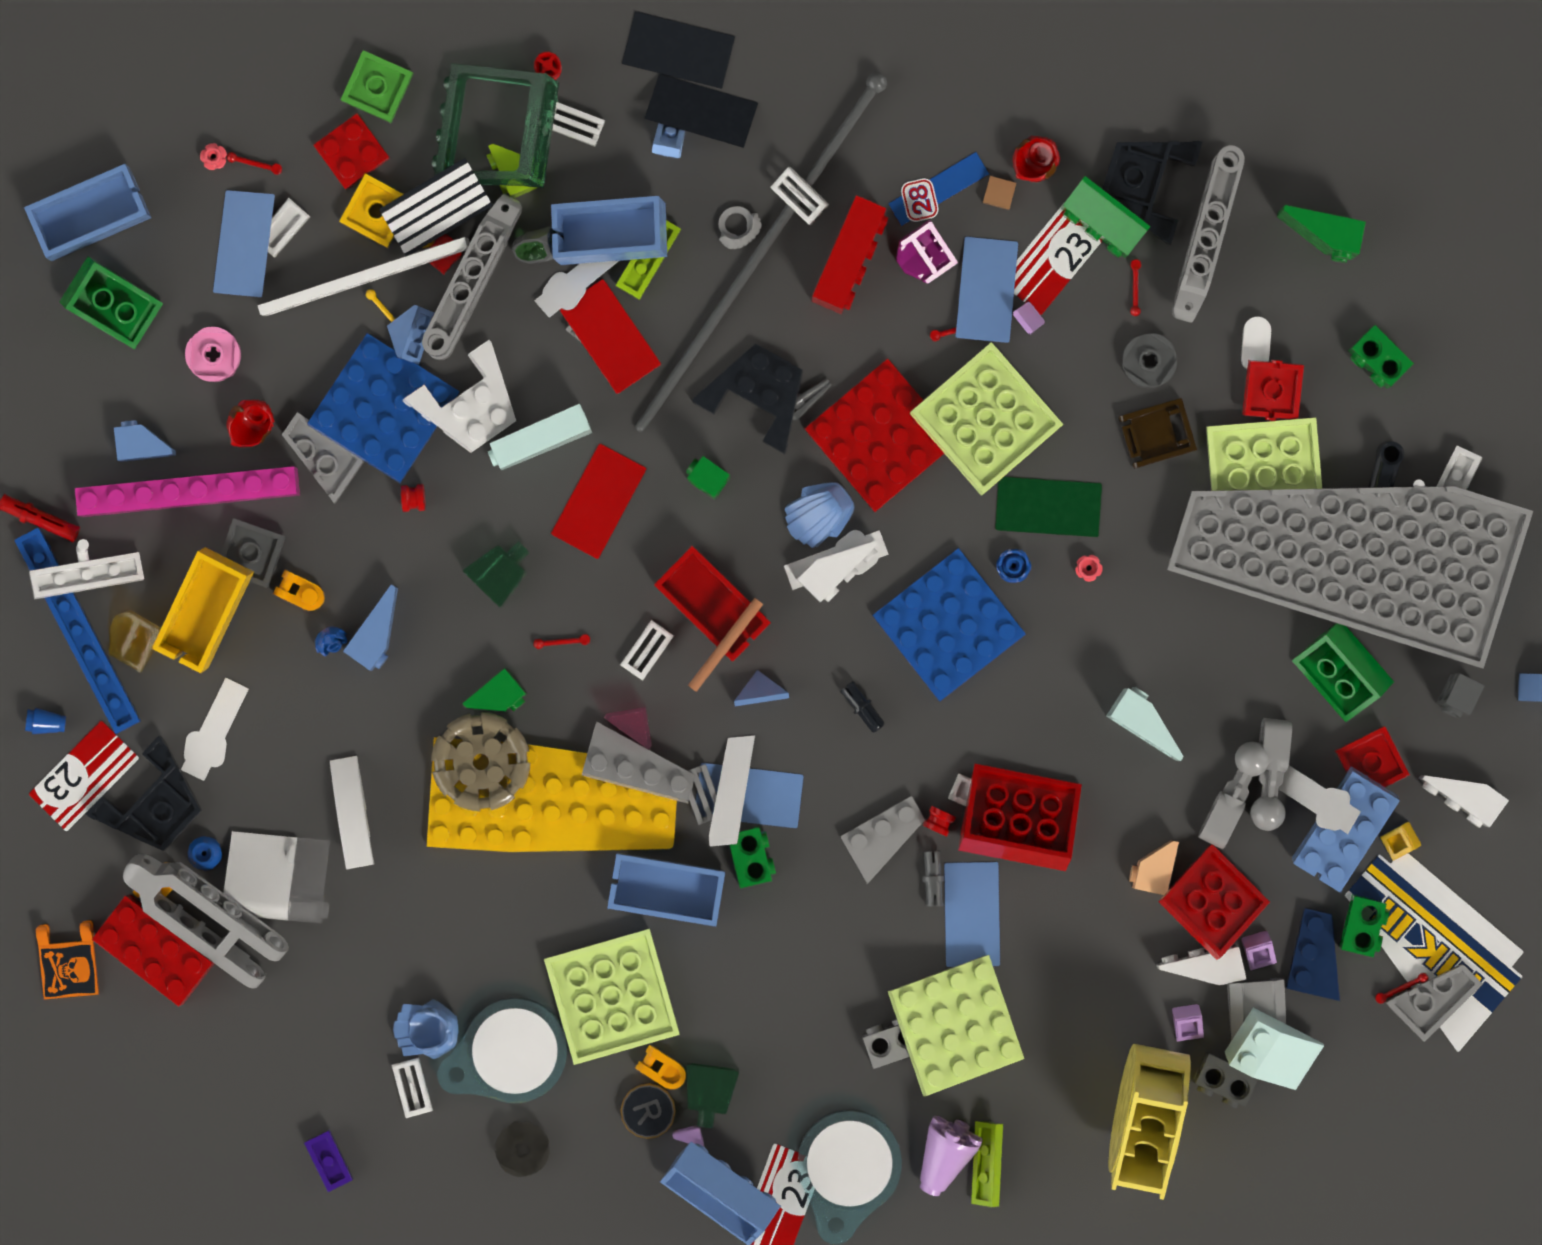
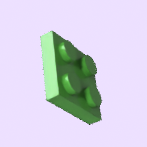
M363 50L341 97V101L392 123L414 74L407 69Z

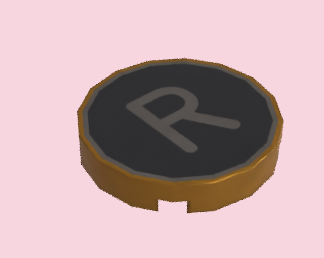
M651 1083L640 1084L631 1089L623 1099L621 1106L622 1121L627 1130L635 1136L645 1139L656 1138L667 1132L673 1123L676 1112L674 1100L669 1092Z

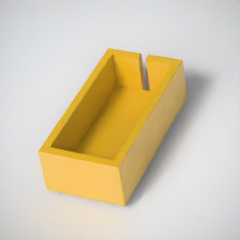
M206 547L197 551L152 649L173 660L182 655L184 651L187 654L180 658L179 663L199 673L207 670L254 571Z

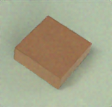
M990 176L983 203L1009 210L1016 183Z

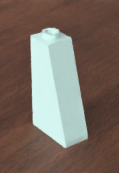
M578 404L490 443L492 450L487 452L493 466L499 465V468L504 470L592 433L583 408Z

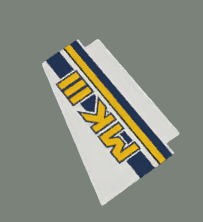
M1409 853L1394 860L1392 863L1378 855L1345 894V897L1350 902L1351 895L1354 894L1383 901L1387 904L1386 909H1389L1390 912L1386 926H1381L1379 934L1383 936L1381 947L1405 980L1409 982L1416 979L1420 973H1426L1428 980L1463 964L1483 984L1440 1026L1456 1051L1459 1052L1522 978V975L1512 966L1524 952ZM1366 906L1362 910V918L1364 920H1371L1376 914L1373 906ZM1418 983V984L1412 986L1411 988H1414V987H1416V986H1418V985H1420V984H1422V983Z

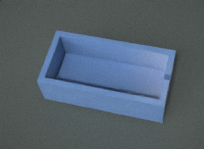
M126 164L24 207L43 253L50 261H54L152 218L143 196L138 193L140 189L133 173Z
M659 196L551 204L552 229L557 233L552 234L553 259L560 265L667 257L666 203Z
M1350 767L1337 789L1347 791L1350 795V805L1361 811L1349 833L1347 834L1341 829L1334 831L1321 828L1315 821L1292 857L1293 864L1313 876L1317 873L1319 880L1338 892L1342 891L1400 801L1397 794L1353 767Z
M617 853L612 879L619 878L618 883L611 884L607 908L716 927L725 871Z
M690 1142L676 1157L660 1183L745 1244L751 1245L765 1231L781 1205L776 1203V1199L771 1194L761 1192L754 1187L750 1179L733 1172L726 1162L717 1160L708 1154L709 1152L704 1146Z

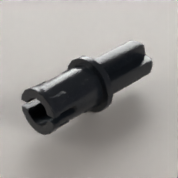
M854 681L840 691L855 711L853 713L860 716L871 732L875 733L885 725L882 718L870 704L872 701L865 698Z

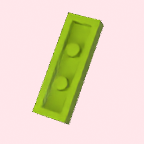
M666 220L668 253L681 228ZM665 257L630 260L616 287L640 300Z
M975 1121V1135L981 1137L983 1141L973 1159L971 1204L999 1207L1003 1124Z

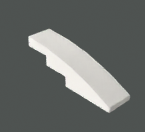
M357 756L330 760L333 791L346 869L373 865L371 836Z

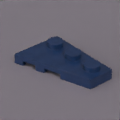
M1306 908L1303 909L1286 989L1340 1001L1331 914Z

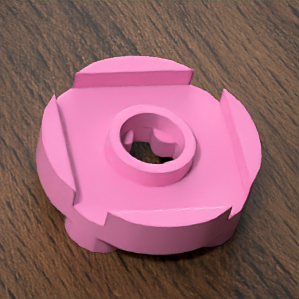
M206 327L198 331L188 341L185 349V359L188 367L200 379L208 382H220L234 375L241 361V349L236 338L226 330L219 327ZM211 347H216V351L221 353L220 358H216V362H211V359L206 357V352H210Z

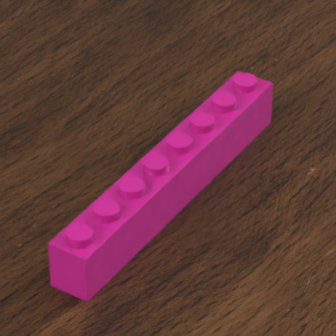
M293 466L75 488L77 516L90 517L300 496L298 468Z

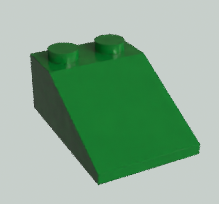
M1284 205L1278 211L1277 218L1323 254L1331 256L1332 261L1347 263V260H1352L1360 254L1366 221Z
M87 256L59 301L65 309L134 350L163 305L161 301L89 256Z

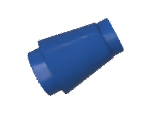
M36 707L35 710L28 709L25 731L32 732V734L64 732L66 716Z

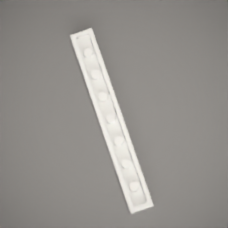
M463 237L258 305L260 315L269 316L466 251L470 242L468 238Z

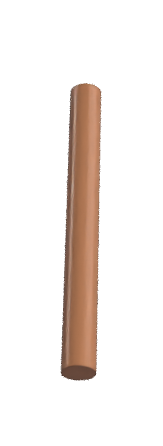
M756 598L752 600L688 684L690 688L696 692L762 607L763 604Z

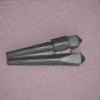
M827 378L802 394L799 393L793 420H798L832 386V383Z

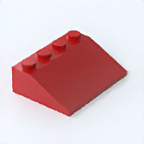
M974 764L958 850L1066 871L1072 859L1082 784Z

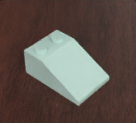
M1132 687L1131 690L1129 688L1123 689L1106 717L1170 758L1181 761L1184 756L1153 704L1146 700L1149 695L1136 687Z
M1253 1007L1225 1050L1229 1066L1253 1078L1296 1090L1324 1047V1044Z

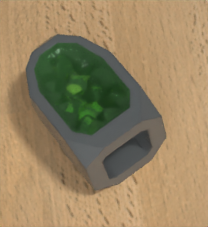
M552 227L527 231L524 235L514 240L511 250L516 259L528 264L552 260V234L557 233Z

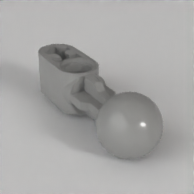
M1263 718L1260 726L1259 743L1263 744V749L1267 752L1268 766L1265 769L1266 771L1259 775V782L1262 784V795L1252 804L1250 816L1254 825L1265 831L1277 829L1285 819V807L1278 799V788L1283 784L1284 772L1287 771L1289 765L1292 722L1288 720Z
M1246 742L1238 748L1235 754V764L1238 770L1233 780L1228 781L1223 791H1220L1199 831L1198 838L1222 850L1226 846L1246 805L1245 800L1249 794L1248 785L1252 777L1264 773L1268 766L1267 752L1263 749V744L1259 742Z

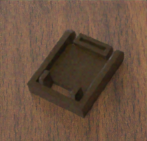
M1182 398L1118 417L1120 422H1125L1129 419L1131 422L1130 425L1121 428L1130 458L1141 456L1142 461L1132 464L1134 469L1197 451ZM1179 413L1187 439L1177 442L1169 416Z

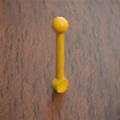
M373 289L367 290L366 298L372 300L391 322L394 321V316L376 297V292Z

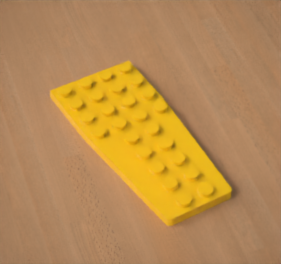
M434 737L433 747L438 737ZM454 738L450 743L457 748L463 740ZM527 744L529 748L527 759L528 763H531L526 784L523 789L519 788L511 802L495 810L484 808L480 809L479 812L455 805V801L451 797L443 795L434 780L433 773H431L427 847L501 852L671 849L674 845L677 801L582 776L587 753ZM509 753V764H517L516 753ZM477 754L474 757L473 764L477 769L484 770L489 764V759L484 754ZM453 759L445 760L446 771L454 770ZM432 761V772H435L434 761ZM505 775L499 784L506 788L512 780ZM460 780L455 785L461 792L468 787ZM489 788L479 789V798L489 797Z

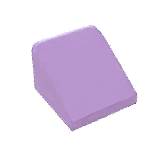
M1030 302L1025 303L1013 312V316L1030 335L1045 323L1044 319Z
M1267 931L1241 939L1250 970L1277 963L1272 940Z
M1199 1005L1172 1008L1177 1042L1204 1038L1202 1014Z
M698 1125L677 1129L673 1132V1139L688 1144L693 1142L694 1144L697 1143L704 1146L701 1128Z

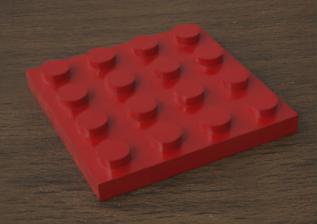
M886 359L804 429L874 513L944 455V452L909 414L923 402V399L889 359Z

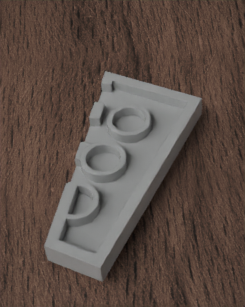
M596 722L582 776L688 804L695 779L694 774Z

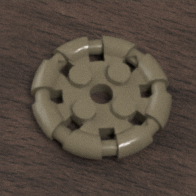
M481 712V715L471 716V713L453 720L446 726L448 729L444 734L438 736L431 757L435 772L432 773L440 791L444 796L448 795L455 801V805L471 811L480 812V809L484 808L495 810L511 802L519 788L523 789L530 772L531 762L528 763L527 759L529 748L517 727L514 729L507 723V719L487 712ZM482 726L483 734L473 735V727ZM499 731L508 737L503 744L494 738ZM456 735L463 740L457 748L450 743ZM509 753H516L517 764H509ZM477 754H484L488 757L489 764L486 769L479 770L474 766L473 760ZM453 759L454 770L446 771L445 760ZM505 775L512 780L506 788L499 784ZM459 780L468 786L463 792L455 787ZM489 788V797L479 798V789Z

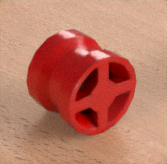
M543 52L534 61V69L540 80L553 82L560 77L562 65L556 54Z
M417 484L416 487L401 485L403 512H409L411 509L425 511L424 484Z
M931 806L929 819L925 820L922 826L947 837L949 825L955 821L956 817Z

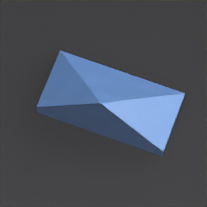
M414 305L387 325L397 357L419 365L424 351L422 345L423 335L435 314L434 312Z
M757 670L734 700L735 706L787 699L789 698V693Z

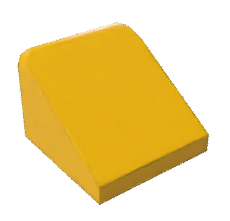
M1409 822L1380 836L1393 861L1421 846V842Z

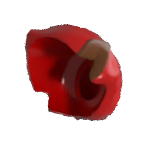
M1033 135L1024 139L1015 148L1012 157L1016 178L1030 182H1040L1049 179L1056 172V167L1060 162L1056 142L1051 138Z
M258 399L242 400L238 405L231 408L226 427L232 446L252 447L263 443L266 436L271 433V427L274 426L273 423L275 421L271 408L266 402Z

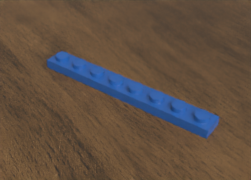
M38 527L14 540L30 571L60 566L41 528ZM75 593L45 597L53 616L115 734L141 722Z

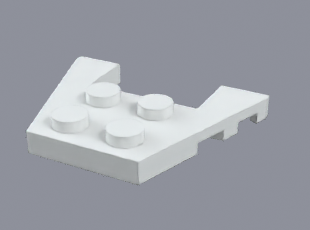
M490 340L468 354L483 376V379L441 408L425 385L403 399L406 405L413 407L422 414V417L429 422H433L446 435L470 453L516 422Z

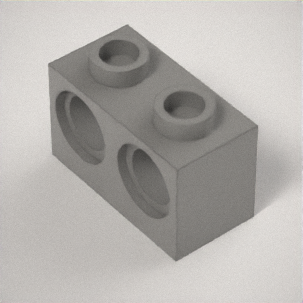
M897 1018L892 1020L893 1025L882 1028L881 1024L866 1029L867 1034L862 1035L873 1069L910 1057L906 1044L898 1040V1034L901 1029ZM877 1038H883L888 1043L886 1050L880 1053L872 1049V1043Z

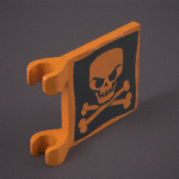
M91 920L80 923L79 928L82 941L50 943L49 925L43 924L36 928L44 999L99 994L95 947L92 940L94 937V927Z

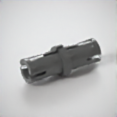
M923 851L925 876H922V879L926 885V907L934 906V897L935 906H943L941 881H944V875H941V851Z

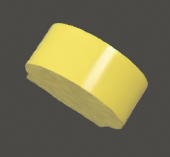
M1139 1044L1132 1045L1120 1084L1111 1132L1108 1168L1109 1172L1112 1173V1190H1116L1118 1185L1160 1194V1199L1164 1200L1188 1105L1191 1069L1189 1054Z

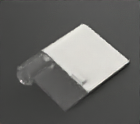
M232 831L224 894L256 918L321 924L323 919L328 918L329 902H324V888L330 841Z

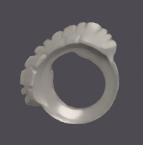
M730 207L719 218L718 225L721 232L719 240L728 249L742 248L759 234V229L762 226L761 219L758 218L757 213H750L744 207ZM732 214H741L747 220V231L740 236L728 232L725 227L726 219Z

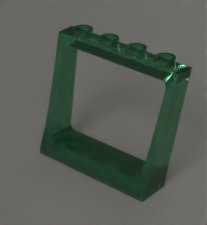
M452 63L450 76H447L444 80L447 96L446 102H443L440 106L443 122L442 128H439L436 132V141L439 144L438 154L432 158V167L435 170L434 176L454 165L466 82L468 79L474 78L531 86L518 169L515 171H473L481 185L544 188L559 82L545 73Z

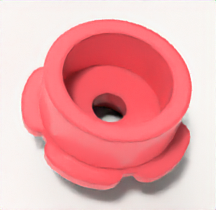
M210 143L205 146V150L201 151L200 160L204 162V167L209 170L220 169L226 164L227 152L224 147L217 146L216 143ZM212 154L216 155L215 159L211 158Z
M1094 555L1081 556L1077 560V567L1075 568L1077 576L1084 578L1088 582L1094 581L1102 573V565L1099 563V558ZM1088 565L1091 566V570H1090V571H1088V570L1086 569V567H1087Z

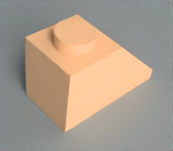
M1170 840L1138 860L1137 866H1132L1129 882H1133L1132 888L1165 895L1169 888L1179 842Z

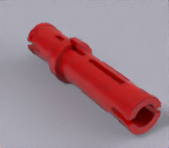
M7 494L2 496L0 511L2 510L20 518L19 521L24 524L29 522L48 532L70 540L72 543L75 542L80 526L33 507L34 504L31 502L26 504Z

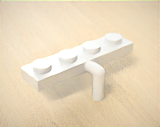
M1456 446L1436 487L1455 486L1467 490L1482 457ZM1416 480L1413 484L1414 487H1427L1422 480Z
M81 539L76 547L78 563L29 571L34 599L144 580L139 552L89 560L87 550L89 543L87 540Z

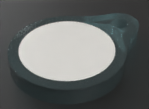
M507 998L496 1001L478 1013L469 1025L461 1042L441 1063L437 1073L438 1082L448 1093L479 1095L506 1103H524L539 1098L556 1084L565 1068L568 1045L564 1029L557 1017L548 1008L536 1001L525 998ZM453 1067H459L464 1071V1079L462 1081L456 1082L450 1078L449 1073Z
M840 1110L827 1114L809 1128L799 1147L797 1159L799 1178L812 1204L818 1233L825 1242L830 1244L847 1242L866 1217L889 1199L900 1179L902 1158L894 1134L880 1119L863 1111ZM838 1217L844 1222V1226L840 1231L829 1229L828 1223L832 1218Z

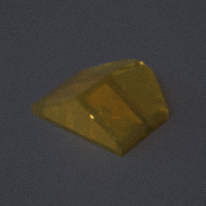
M131 610L115 615L109 628V655L141 673L155 651L152 647L161 628Z

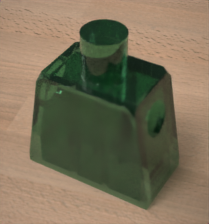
M519 541L508 552L500 545H497L466 567L463 572L499 608H502L527 572L519 563L530 552Z
M687 1063L688 1109L699 1111L698 1127L713 1128L715 1113H727L738 1079L739 1069Z

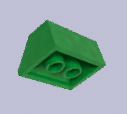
M1084 176L1061 207L1064 211L1063 216L1074 225L1077 222L1086 228L1084 232L1095 241L1101 239L1108 245L1106 249L1117 258L1123 256L1126 259L1150 228L1147 223L1086 176Z
M1335 623L1292 660L1345 722L1379 699L1394 683L1393 679L1346 626Z

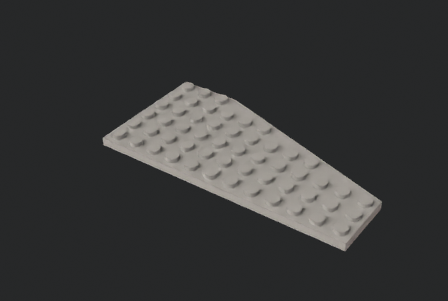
M1455 486L1191 491L1167 570L1484 669L1533 511Z

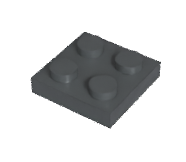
M233 518L220 555L254 571L250 582L268 588L286 536Z

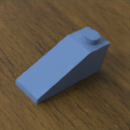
M390 585L343 651L370 671H373L375 667L380 669L388 658V655L385 653L389 648L398 588L394 585Z

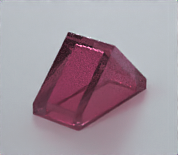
M646 707L606 714L604 717L606 720L649 750L652 747Z

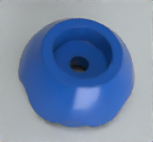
M1008 549L997 560V571L1006 582H1021L1026 579L1031 570V562L1028 556L1020 549ZM1015 563L1016 568L1013 569L1011 567V564Z
M335 626L322 630L318 633L315 640L317 653L320 652L323 656H327L329 652H338L342 644L347 643L346 632Z
M206 836L196 838L189 845L187 852L191 865L196 869L204 871L213 869L222 858L218 841ZM203 851L207 852L206 856L202 855Z

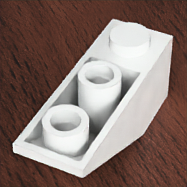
M873 541L817 559L802 573L797 581L819 602L823 599L829 602L839 592L836 586L843 579L848 583L858 573L855 567L862 560L867 563L878 552L875 549L878 543Z
M1420 775L1418 778L1424 782L1422 787L1434 796L1437 793L1441 794L1446 798L1444 803L1456 812L1459 809L1468 814L1466 819L1478 828L1482 825L1490 827L1509 801L1487 784Z
M1236 945L1231 946L1218 960L1209 952H1205L1204 948L1189 951L1188 957L1178 959L1177 954L1162 957V963L1156 964L1159 970L1216 985H1224L1246 979L1240 949Z

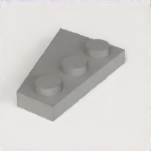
M297 412L282 436L301 461H303L333 503L336 504L364 461L309 427L307 424L309 420Z
M910 796L840 836L867 884L925 819L913 797Z
M1460 964L1384 1003L1425 1042L1483 984L1465 965Z

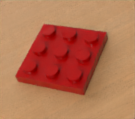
M1212 844L1203 851L1158 901L1216 960L1220 959L1270 903Z

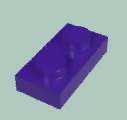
M330 1130L304 1142L328 1192L354 1179Z

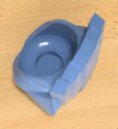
M837 482L807 486L802 488L800 498L792 501L785 507L787 528L790 534L796 540L799 539L804 545L808 544L811 548L818 547L828 536L837 537L853 514L854 502L846 489Z
M434 999L424 1005L403 1004L401 1012H398L397 1020L394 1021V1038L397 1039L398 1047L401 1048L403 1056L424 1054L432 1059L439 1058L456 1046L459 1033L457 1016Z

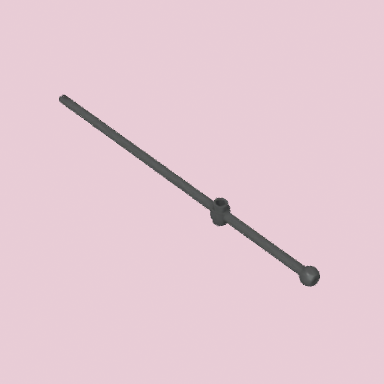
M874 72L867 77V88L804 178L811 187L874 95L886 89L887 79L881 74ZM792 180L791 183L813 203L814 200ZM786 188L785 192L788 195H790L791 198L797 204H804L788 188ZM788 204L782 210L636 423L635 428L638 432H643L795 212Z

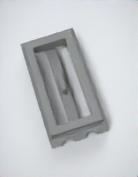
M706 764L688 770V772L695 775L694 782L707 815L702 818L695 796L691 790L689 801L698 825L711 821L713 814L697 773L703 772L714 805L717 796Z

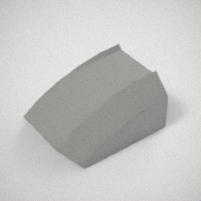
M1273 978L1251 982L1236 981L1227 984L1231 1040H1233L1253 1007L1286 1024L1284 979Z

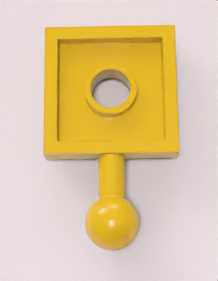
M365 173L339 222L389 248L394 239L392 231L383 216L378 219L372 218L369 214V209L374 204H381L384 207L404 194ZM435 240L429 243L428 245L424 246L423 248H428L432 246Z

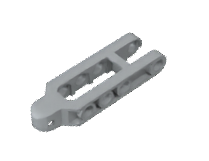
M1228 145L1223 147L1211 163L1172 307V315L1176 319L1192 323L1209 290L1244 165V154L1236 146ZM1223 158L1229 159L1233 167L1226 166ZM1208 211H1214L1218 215V220L1211 219ZM1201 237L1208 238L1211 242V247L1203 245ZM1193 263L1200 264L1204 269V273L1196 272ZM1185 305H1188L1190 310H1186Z
M503 194L478 226L423 335V348L432 358L445 360L453 353L508 244L513 228L522 211L520 201ZM505 207L509 208L507 212H503ZM489 241L494 243L491 250H481L484 243ZM481 266V271L478 275H469L472 267ZM460 291H469L468 297L465 300H457V294ZM444 339L442 348L439 350L432 349L435 340Z
M138 854L132 857L123 872L124 882L140 894L143 911L243 985L249 988H257L266 978L267 974H264L262 968L249 959L250 956L234 945L239 938L271 961H279L288 951V943L280 934L183 863H161L149 855ZM164 887H170L230 932L226 937H219L205 926L206 923L197 921L182 910L184 907L180 904L177 906L163 896L160 890Z

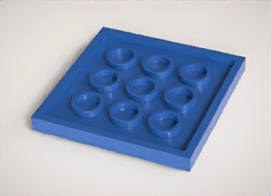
M367 333L307 424L382 473L401 483L438 427L433 422H429L422 417V414L413 407L406 405L403 399L425 385L442 408L459 395V391L414 362L412 363L397 357L395 350Z
M959 548L872 615L939 702L1026 635Z

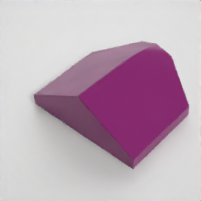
M928 220L899 240L896 256L897 263L904 273L927 284L958 263L931 220Z

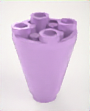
M933 1116L928 1129L920 1177V1188L924 1192L933 1196H940L941 1192L947 1189L979 1150L983 1140L969 1131L970 1126L961 1120H955L952 1123L940 1116Z

